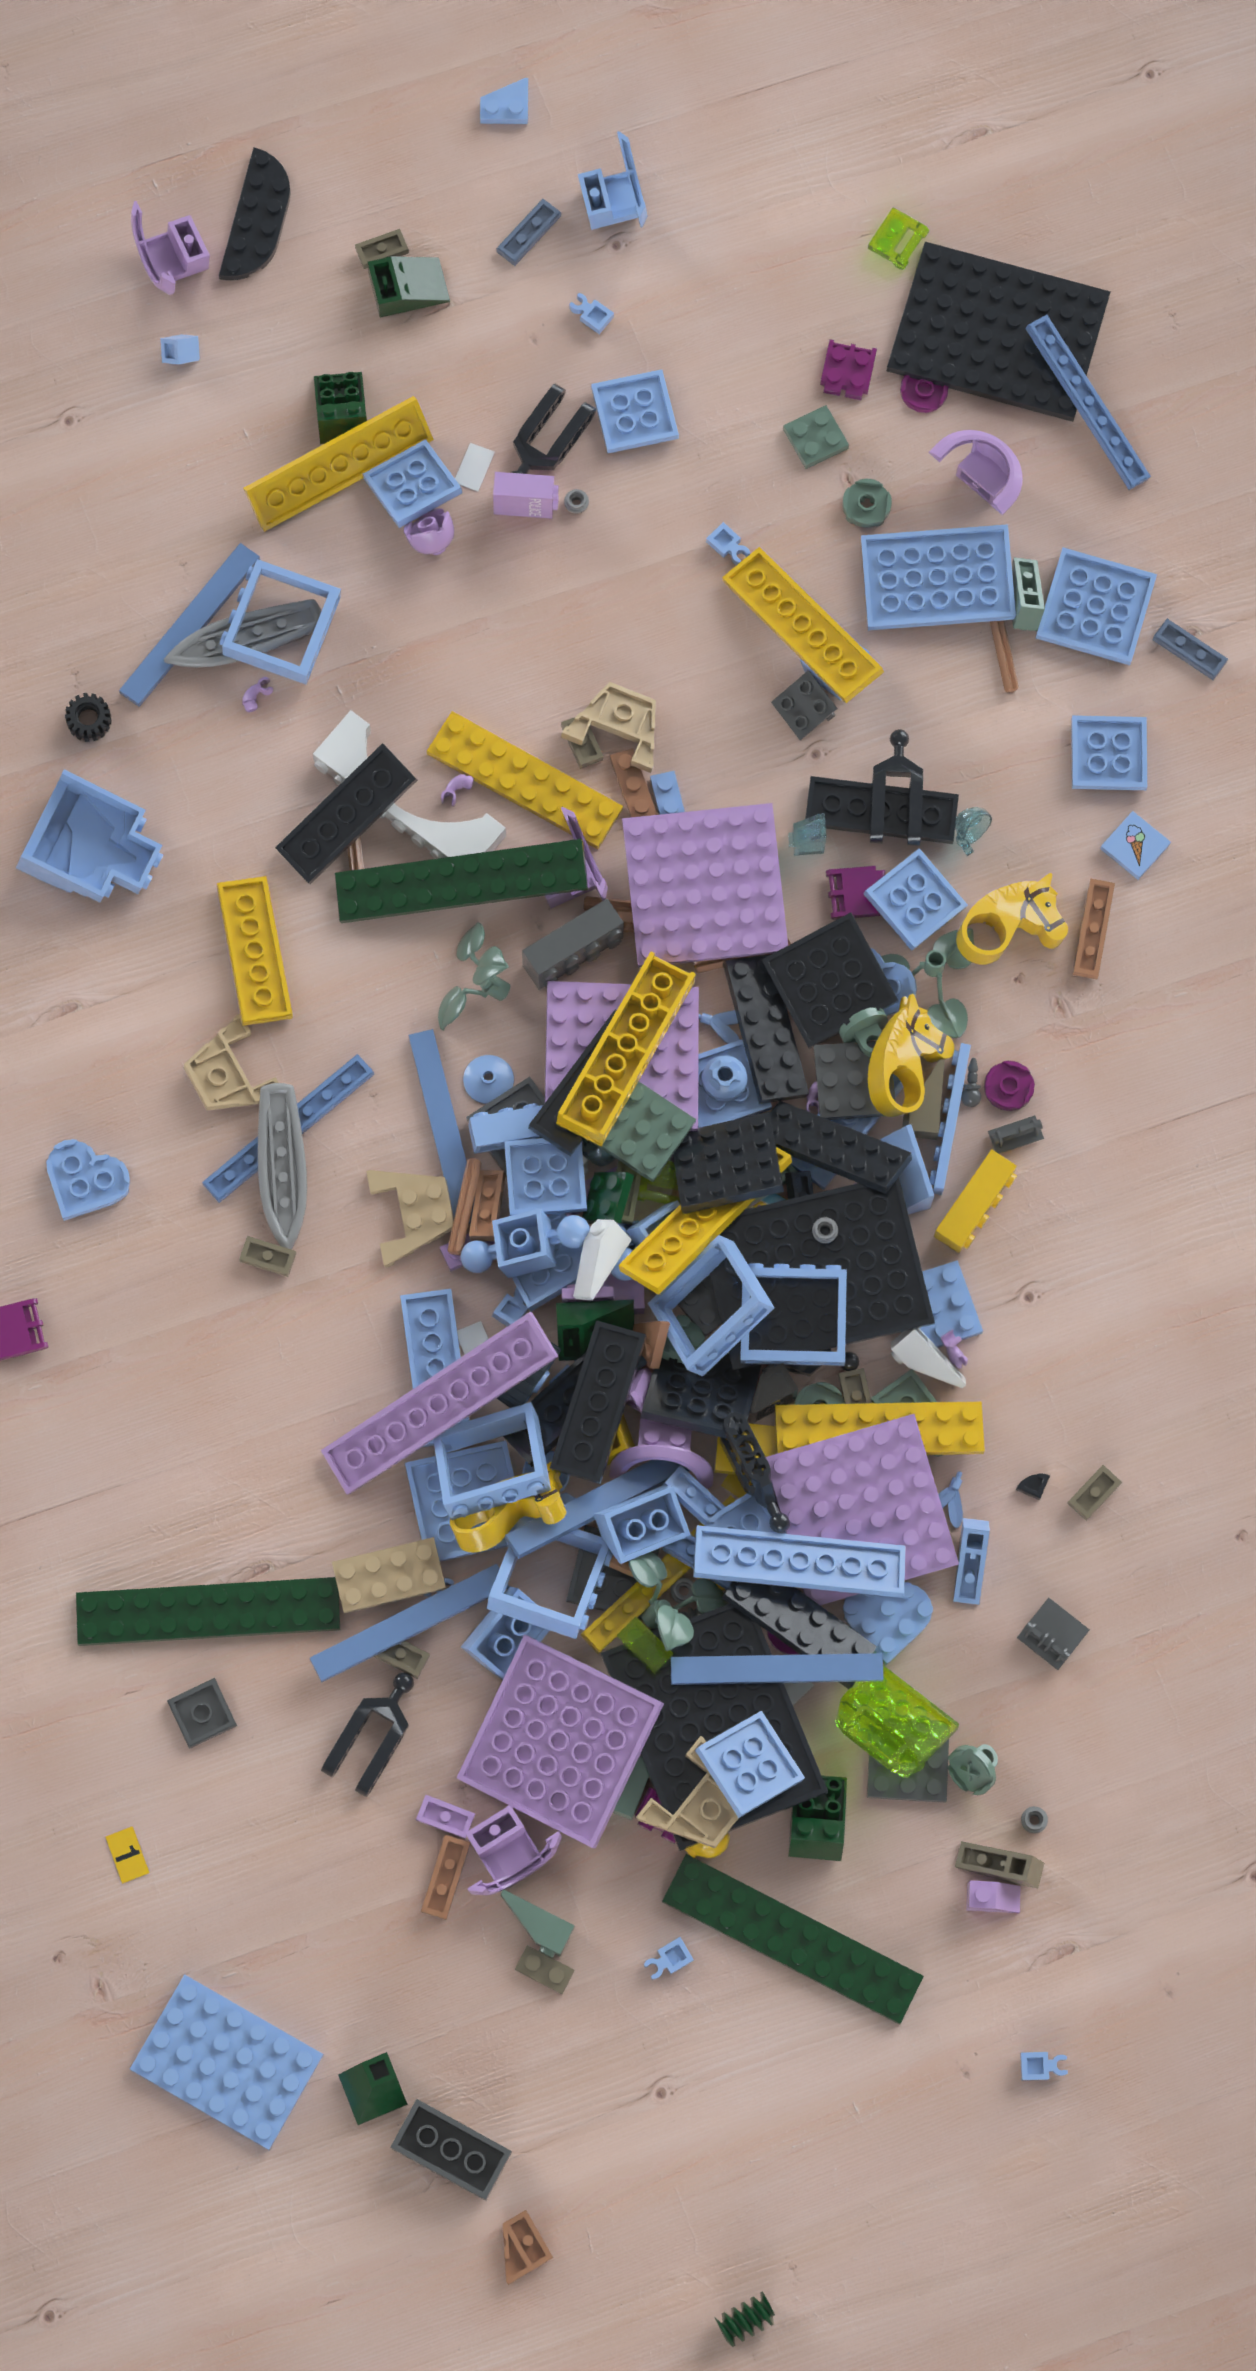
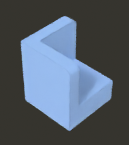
M180 334L160 338L162 363L184 364L199 361L198 336Z

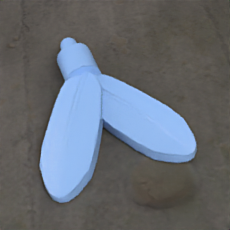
M735 1010L713 1016L706 1013L699 1014L700 1022L710 1025L727 1044L740 1040L739 1036L728 1026L738 1024Z
M960 1471L957 1472L956 1477H952L949 1487L938 1494L942 1508L948 1504L950 1522L955 1528H959L963 1520L961 1498L958 1491L962 1483L960 1479L962 1472Z

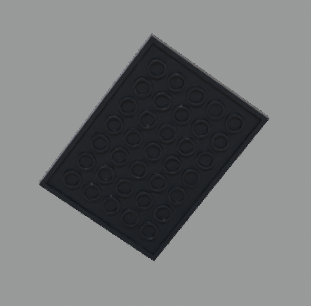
M925 241L886 371L902 376L909 375V378L931 381L933 384L943 387L946 385L950 389L1074 422L1077 408L1025 328L1028 324L1048 315L1087 376L1111 291Z
M899 1178L887 1194L857 1183L746 1209L719 1234L734 1241L747 1264L760 1263L764 1265L763 1268H774V1264H788L789 1268L799 1269L800 1265L803 1264L815 1265V1269H826L827 1265H839L841 1269L847 1270L845 1345L935 1324ZM820 1218H831L838 1226L837 1237L830 1243H820L813 1236L812 1227ZM824 1226L820 1229V1232L823 1235H828L830 1229ZM727 1257L710 1273L722 1325L742 1307V1281ZM756 1277L775 1308L749 1332V1350L823 1351L837 1347L838 1279ZM741 1340L729 1351L733 1371L763 1365L741 1364Z
M731 1604L689 1619L694 1630L693 1638L688 1643L677 1646L669 1651H666L660 1632L657 1631L601 1653L610 1677L664 1703L641 1751V1757L661 1806L672 1815L676 1813L707 1774L686 1757L687 1752L698 1738L702 1736L708 1742L760 1711L763 1712L805 1778L795 1786L741 1816L728 1832L828 1793L784 1683L671 1685V1657L772 1655L760 1625ZM672 1833L679 1851L699 1844L696 1841Z

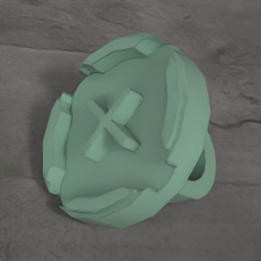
M868 1008L852 1015L849 1018L850 1023L847 1026L844 1023L840 1028L839 1034L843 1042H857L861 1051L866 1056L871 1057L874 1048H870L867 1042L870 1040L877 1041L888 1023V1018L881 1008L879 1011L877 1008Z
M983 1744L976 1748L974 1746L962 1745L958 1746L948 1756L950 1763L948 1766L949 1774L960 1789L966 1792L969 1790L974 1792L973 1795L978 1796L985 1794L995 1784V1767L998 1764V1757L991 1746Z

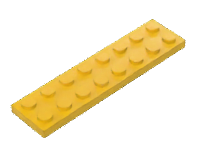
M412 396L247 485L243 489L261 529L265 532L363 479V473L425 439L428 443L434 439L418 400Z
M760 547L722 577L724 583L845 703H848L884 673L882 666Z
M451 711L427 749V755L461 774L472 776L475 782L570 835L572 834L561 808L564 807L574 812L587 844L597 850L623 810L621 804L454 711Z
M776 1147L780 1172L782 1173L792 1163V1157ZM756 1198L687 1214L682 1213L680 1204L619 1264L620 1272L659 1295Z
M982 1401L775 1405L776 1450L778 1454L915 1414L926 1455L984 1454Z

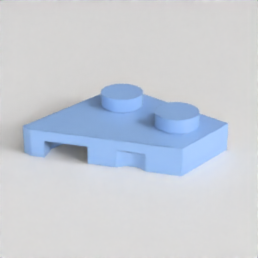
M523 78L480 97V124H528V78Z

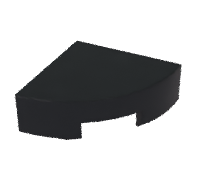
M1039 1473L1028 1476L1019 1483L1016 1490L1040 1500L1050 1475Z

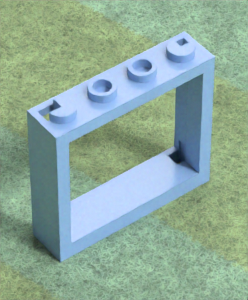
M257 559L255 566H250L248 569L246 588H241L238 594L237 602H240L237 610L233 609L230 614L228 623L231 626L229 631H224L222 634L220 645H223V655L307 685L341 599V589ZM260 575L327 598L300 666L234 643Z
M720 1235L710 1242L659 1295L657 1294L648 1303L658 1321L670 1322L667 1337L686 1369L701 1376H704L775 1308L734 1241ZM727 1257L751 1298L695 1350L672 1309Z
M760 1263L748 1264L755 1277L838 1279L837 1352L749 1350L748 1333L741 1339V1364L845 1366L847 1270L841 1269L839 1265H827L826 1269H815V1265L803 1264L800 1265L799 1269L789 1268L788 1264H774V1268H763L764 1265ZM742 1283L743 1306L750 1299V1294Z
M531 1402L456 1424L433 1439L443 1505L451 1520L466 1517L480 1511L490 1510L500 1505L513 1503L517 1500L536 1496L551 1490L539 1418ZM528 1429L535 1472L453 1496L446 1453Z
M522 1517L519 1519L516 1529L537 1518ZM576 1529L556 1540L598 1554L574 1617L504 1594L518 1559L510 1546H508L489 1594L487 1609L577 1639L580 1629L585 1630L588 1624L589 1616L586 1615L588 1608L593 1610L598 1596L594 1594L596 1587L601 1588L606 1575V1573L602 1572L604 1566L609 1567L613 1553L602 1537Z

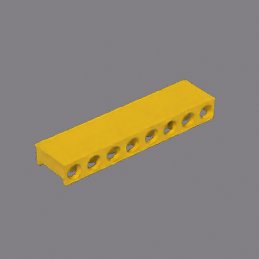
M650 951L560 1108L557 1116V1125L602 1147L693 987L696 973L692 971L688 973L656 957L655 953Z

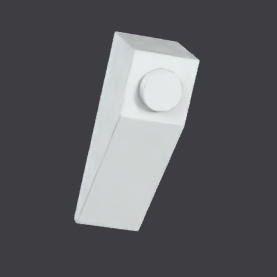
M597 1219L591 1225L590 1231L584 1239L573 1295L576 1299H594L632 1240L614 1220Z
M920 1328L904 1331L891 1342V1355L899 1364L904 1363L912 1370L960 1388L966 1386L965 1377Z

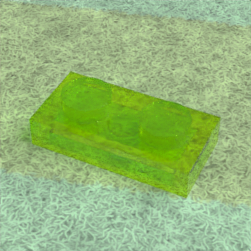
M637 1617L617 1635V1638L654 1674L674 1654L671 1650L666 1651L663 1642Z

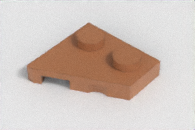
M669 1321L634 1324L633 1331L647 1335L642 1356L647 1361L646 1365L649 1368L659 1369L670 1325Z
M527 2210L503 2223L506 2282L509 2285L551 2260L553 2256Z

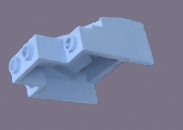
M64 769L18 861L16 869L66 892L71 893L74 891L82 896H87L101 902L104 896L109 898L115 886L111 881L136 894H139L141 888L147 889L153 877L149 875L152 866L158 867L163 857V854L159 853L162 845L135 832H141L147 820L143 818L145 809Z

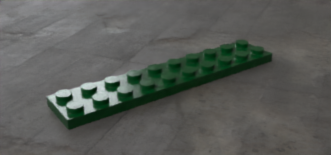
M582 839L335 873L339 921L341 924L588 890Z
M335 1577L76 1592L78 1646L340 1630L339 1591Z
M688 1854L685 1855L662 1900V1903L899 2025L924 1977L912 1969Z

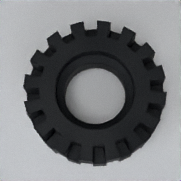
M83 693L84 697L82 698L77 695L75 696L76 701L71 699L69 702L70 707L66 706L65 719L73 736L76 735L79 740L84 738L85 742H89V738H93V741H96L99 735L101 738L104 737V731H109V724L112 722L108 704L104 703L102 697L99 696L97 698L96 694L93 693L91 697L88 696V693ZM87 709L94 710L98 714V718L94 724L84 725L79 721L81 712Z

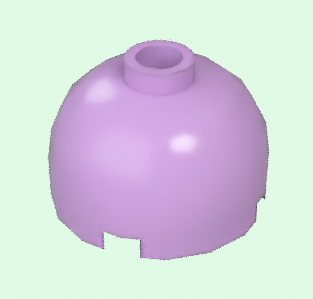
M437 508L420 516L414 523L411 521L406 524L404 534L409 544L419 553L439 555L446 550V547L449 546L454 538V525L449 512L444 513L443 509Z

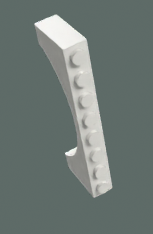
M350 710L313 753L314 766L323 774L329 773L334 777V782L339 786L367 759V738L371 734L370 724ZM393 804L381 816V818H388L392 822V826L400 833L405 831L409 834L411 840L418 847L422 848L424 846L430 850V854L434 859L494 851L506 837V827L487 813L482 818L470 821L437 822L412 815L396 804Z

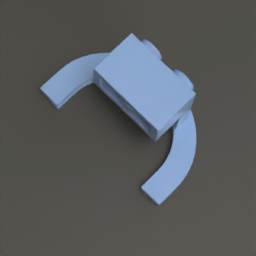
M620 131L617 132L626 172L603 177L600 168L578 174L591 230L638 218L642 228L648 217L629 138Z

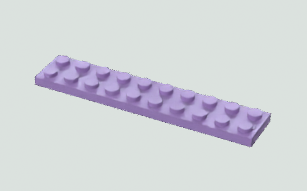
M529 1312L322 1449L321 1452L347 1495L351 1494L559 1356L533 1313Z

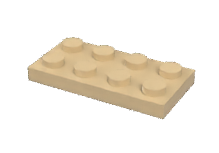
M434 1537L332 1562L344 1614L446 1589Z

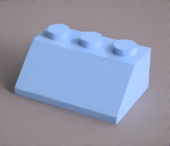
M906 1125L880 1140L912 1153V1160L899 1176L909 1215L930 1209L934 1199V1192L912 1125Z
M660 1486L593 1514L603 1541L620 1564L690 1536L673 1486Z
M510 1586L504 1593L536 1604L519 1588ZM490 1610L462 1644L461 1648L479 1664L503 1680L524 1634L541 1642L550 1630Z

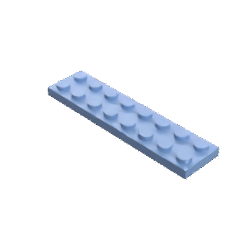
M697 1525L693 1577L903 1598L905 1546Z

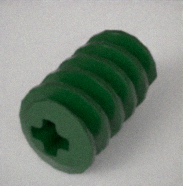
M763 2291L760 2292V2302L753 2296L750 2298L751 2307L742 2302V2312L733 2307L731 2308L732 2317L723 2312L722 2322L715 2318L725 2340L732 2347L736 2346V2336L742 2342L745 2341V2331L752 2337L755 2335V2326L764 2331V2321L771 2326L774 2325L773 2316L775 2314Z

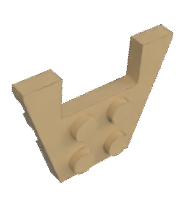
M609 682L593 698L585 710L580 712L574 721L563 729L561 738L582 746L590 725L638 743L630 765L651 773L654 766L656 700Z
M240 1014L236 1015L231 1023L223 1027L217 1036L208 1044L206 1043L184 1064L183 1068L206 1110L257 1105L260 1102L261 1087L272 1083H279L275 1077L255 1087H251L229 1047V1045L251 1036L249 1027L247 1025L242 1026Z
M375 1170L366 1171L370 1193L374 1195L397 1189L406 1237L380 1243L385 1268L394 1265V1262L411 1255L423 1245H428L452 1231L454 1216L445 1177Z
M700 1736L687 1752L686 1757L707 1774L674 1815L651 1798L637 1815L636 1819L716 1848L739 1818L695 1751L699 1746L706 1743L705 1739Z

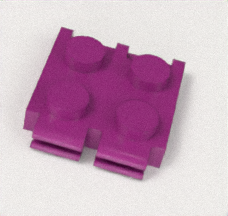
M830 339L820 385L824 386L823 393L840 396L842 389L846 390V398L862 400L863 394L868 395L877 348H872V350L855 347L856 344L851 343V346L834 343V340Z
M876 866L826 870V877H829L830 884L828 898H831L833 911L830 913L831 919L837 920L850 912L854 918L880 916L881 914L863 893L885 876V870H876ZM834 877H836L837 890H835ZM836 898H838L840 912L837 911Z
M37 1298L0 1306V1361L49 1348L48 1342L44 1341L41 1328L44 1325L43 1321L39 1319L36 1307L38 1305ZM29 1307L32 1308L33 1317H34V1321H33V1322H32V1318H31V1314H30ZM34 1329H37V1334L40 1343H37Z

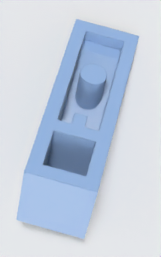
M963 1518L958 1552L959 1565H957L953 1602L980 1604L990 1533L989 1521Z

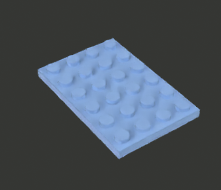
M1008 524L861 535L868 631L1014 620L1016 617Z
M184 1974L130 2070L270 2150L324 2054Z

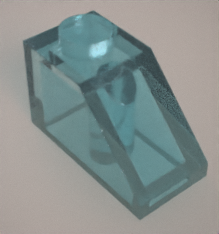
M825 813L817 814L793 824L792 832L788 833L789 848L793 847L794 856L824 854L827 838Z

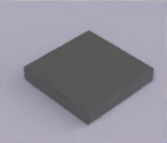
M215 1678L167 1700L189 1749L237 1726Z

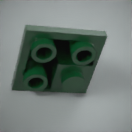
M387 2052L338 2074L357 2125L408 2105Z

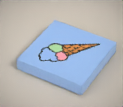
M1132 811L1101 845L1100 849L1139 880L1169 847L1171 842Z

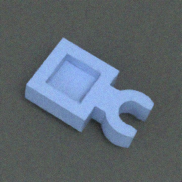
M581 293L577 294V300L582 303L581 305L577 306L572 302L569 304V308L573 313L582 314L580 321L598 334L614 318V312L597 300H594L591 304L588 303L586 296Z
M724 522L706 538V543L723 558L729 553L735 565L741 562L740 558L737 557L738 554H744L746 557L750 555V550L746 546L738 545L741 542V538Z
M517 1287L515 1288L514 1297L506 1294L492 1314L493 1318L507 1327L523 1317L528 1311Z
M681 1937L657 1950L660 1958L648 1959L644 1963V1967L646 1968L651 1964L657 1966L658 1971L651 1976V1979L655 1980L662 1975L665 1968L672 1974L693 1962L694 1959Z
M1048 2052L1020 2053L1021 2080H1049V2072H1053L1057 2076L1068 2074V2070H1059L1057 2068V2062L1059 2060H1067V2056L1057 2055L1052 2060H1048Z

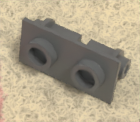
M1035 1115L988 1131L994 1150L998 1154L1044 1139L1041 1131L1043 1129L1040 1119L1037 1120Z

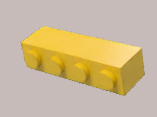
M991 1149L935 1230L933 1237L957 1253H960L963 1247L968 1249L975 1239V1236L972 1235L977 1227L982 1229L990 1216L986 1213L991 1206L993 1208L998 1206L1003 1198V1195L1000 1193L1004 1187L1010 1188L1017 1178V1175L1014 1174L1017 1165Z

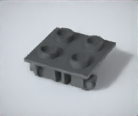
M809 671L804 673L771 702L799 740H802L825 719L829 721L834 718V712L838 709Z
M1048 1597L1018 1635L1017 1639L1055 1669L1059 1670L1090 1629Z

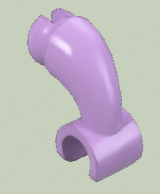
M262 677L257 684L251 686L244 693L242 705L247 712L257 710L256 697L258 693L270 695L273 692V687L262 688L264 684L270 682L268 677Z
M466 774L455 776L441 794L442 804L447 796H451L453 798L452 806L456 804L455 791L463 788L471 789L474 778L466 776Z
M814 1082L809 1088L806 1111L810 1112V1106H816L819 1113V1104L816 1100L818 1097L817 1082Z
M950 1330L941 1336V1341L946 1347L951 1363L958 1369H961L962 1364L966 1366L968 1360L957 1347V1344L961 1342V1337H955L954 1331Z

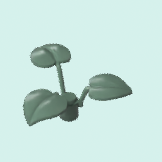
M479 922L462 937L456 953L459 960L465 961L470 957L478 966L473 975V983L480 985L482 991L468 988L461 990L460 987L456 986L446 994L438 1012L439 1026L443 1031L463 1011L467 1000L466 994L481 995L484 998L490 995L502 1001L510 991V984L496 976L509 968L501 950L493 946L482 955L480 960L475 956V952L482 947L485 937L483 925Z
M967 928L968 938L975 945L973 929ZM958 930L939 937L934 943L933 950L926 955L925 962H920L919 966L912 971V974L915 976L920 970L924 969L927 975L937 978L939 1004L932 1005L928 1009L927 1015L938 1030L951 1038H960L967 1028L968 1014L965 1006L958 999L953 998L946 1002L943 1001L942 973L945 963L953 969L966 968L972 963L963 957L957 947L956 935ZM887 954L881 956L884 963L895 962L906 966L910 970L908 961L901 955Z
M649 1552L628 1561L634 1578L641 1585L649 1588L656 1585L655 1592L648 1601L651 1606L643 1612L642 1619L649 1628H659L666 1651L688 1643L694 1635L690 1620L685 1615L678 1613L680 1608L693 1601H697L698 1610L704 1614L729 1604L721 1598L724 1593L714 1582L709 1579L700 1578L692 1584L691 1589L694 1596L671 1607L668 1601L657 1600L662 1588L661 1581L667 1577V1570L662 1560L656 1554Z

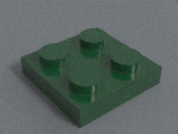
M594 1172L586 1201L587 1211H583L582 1218L588 1224H593L597 1219L614 1220L617 1224H621L634 1175L628 1172Z

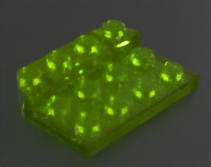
M884 1665L883 1681L856 1682L842 1696L836 1717V1725L846 1737L887 1769L904 1778L922 1770L925 1762L959 1728L958 1722Z

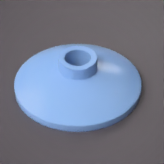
M483 1055L475 1058L468 1064L464 1072L463 1083L466 1092L473 1100L487 1104L513 1087L514 1075L509 1064L502 1058L494 1055ZM490 1073L493 1075V1079L487 1081L484 1079V1075Z

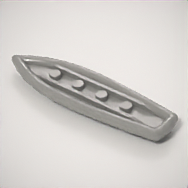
M314 599L247 612L244 615L234 643L262 653L268 652L313 633L322 610ZM229 618L214 622L186 637L164 658V662L195 668L215 667L238 662V660L224 656L222 651L223 645H220L223 632H228L231 626L228 623Z
M272 1083L262 1086L260 1089L258 1122L259 1189L263 1210L275 1239L280 1246L291 1250L298 1238L306 1210L307 1169L294 1087L285 1083Z

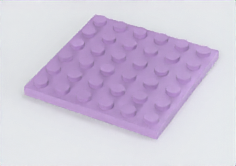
M772 803L622 818L638 968L642 967L650 951L655 953L656 957L670 964L773 954L788 946Z
M547 981L545 1102L613 1011L618 1009L632 984ZM699 987L691 988L639 1082L694 1117L696 1123L690 1131H698Z
M915 1414L766 1457L771 1468V1483L779 1511L786 1514L790 1520V1526L786 1530V1534L905 1546L904 1580L959 1565ZM802 1588L804 1594L819 1605L859 1594Z
M524 1634L459 1771L457 1779L596 1849L664 1703Z

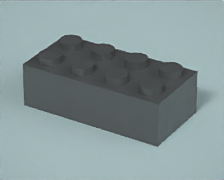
M605 899L522 950L523 967L538 990L543 987L547 988V981H558V978L564 974L571 975L580 968L579 965L582 963L596 960L603 950L617 947L622 942L621 939H623L624 922L610 901Z
M418 2099L414 2102L390 2147L392 2150L487 2201L512 2154L511 2150Z

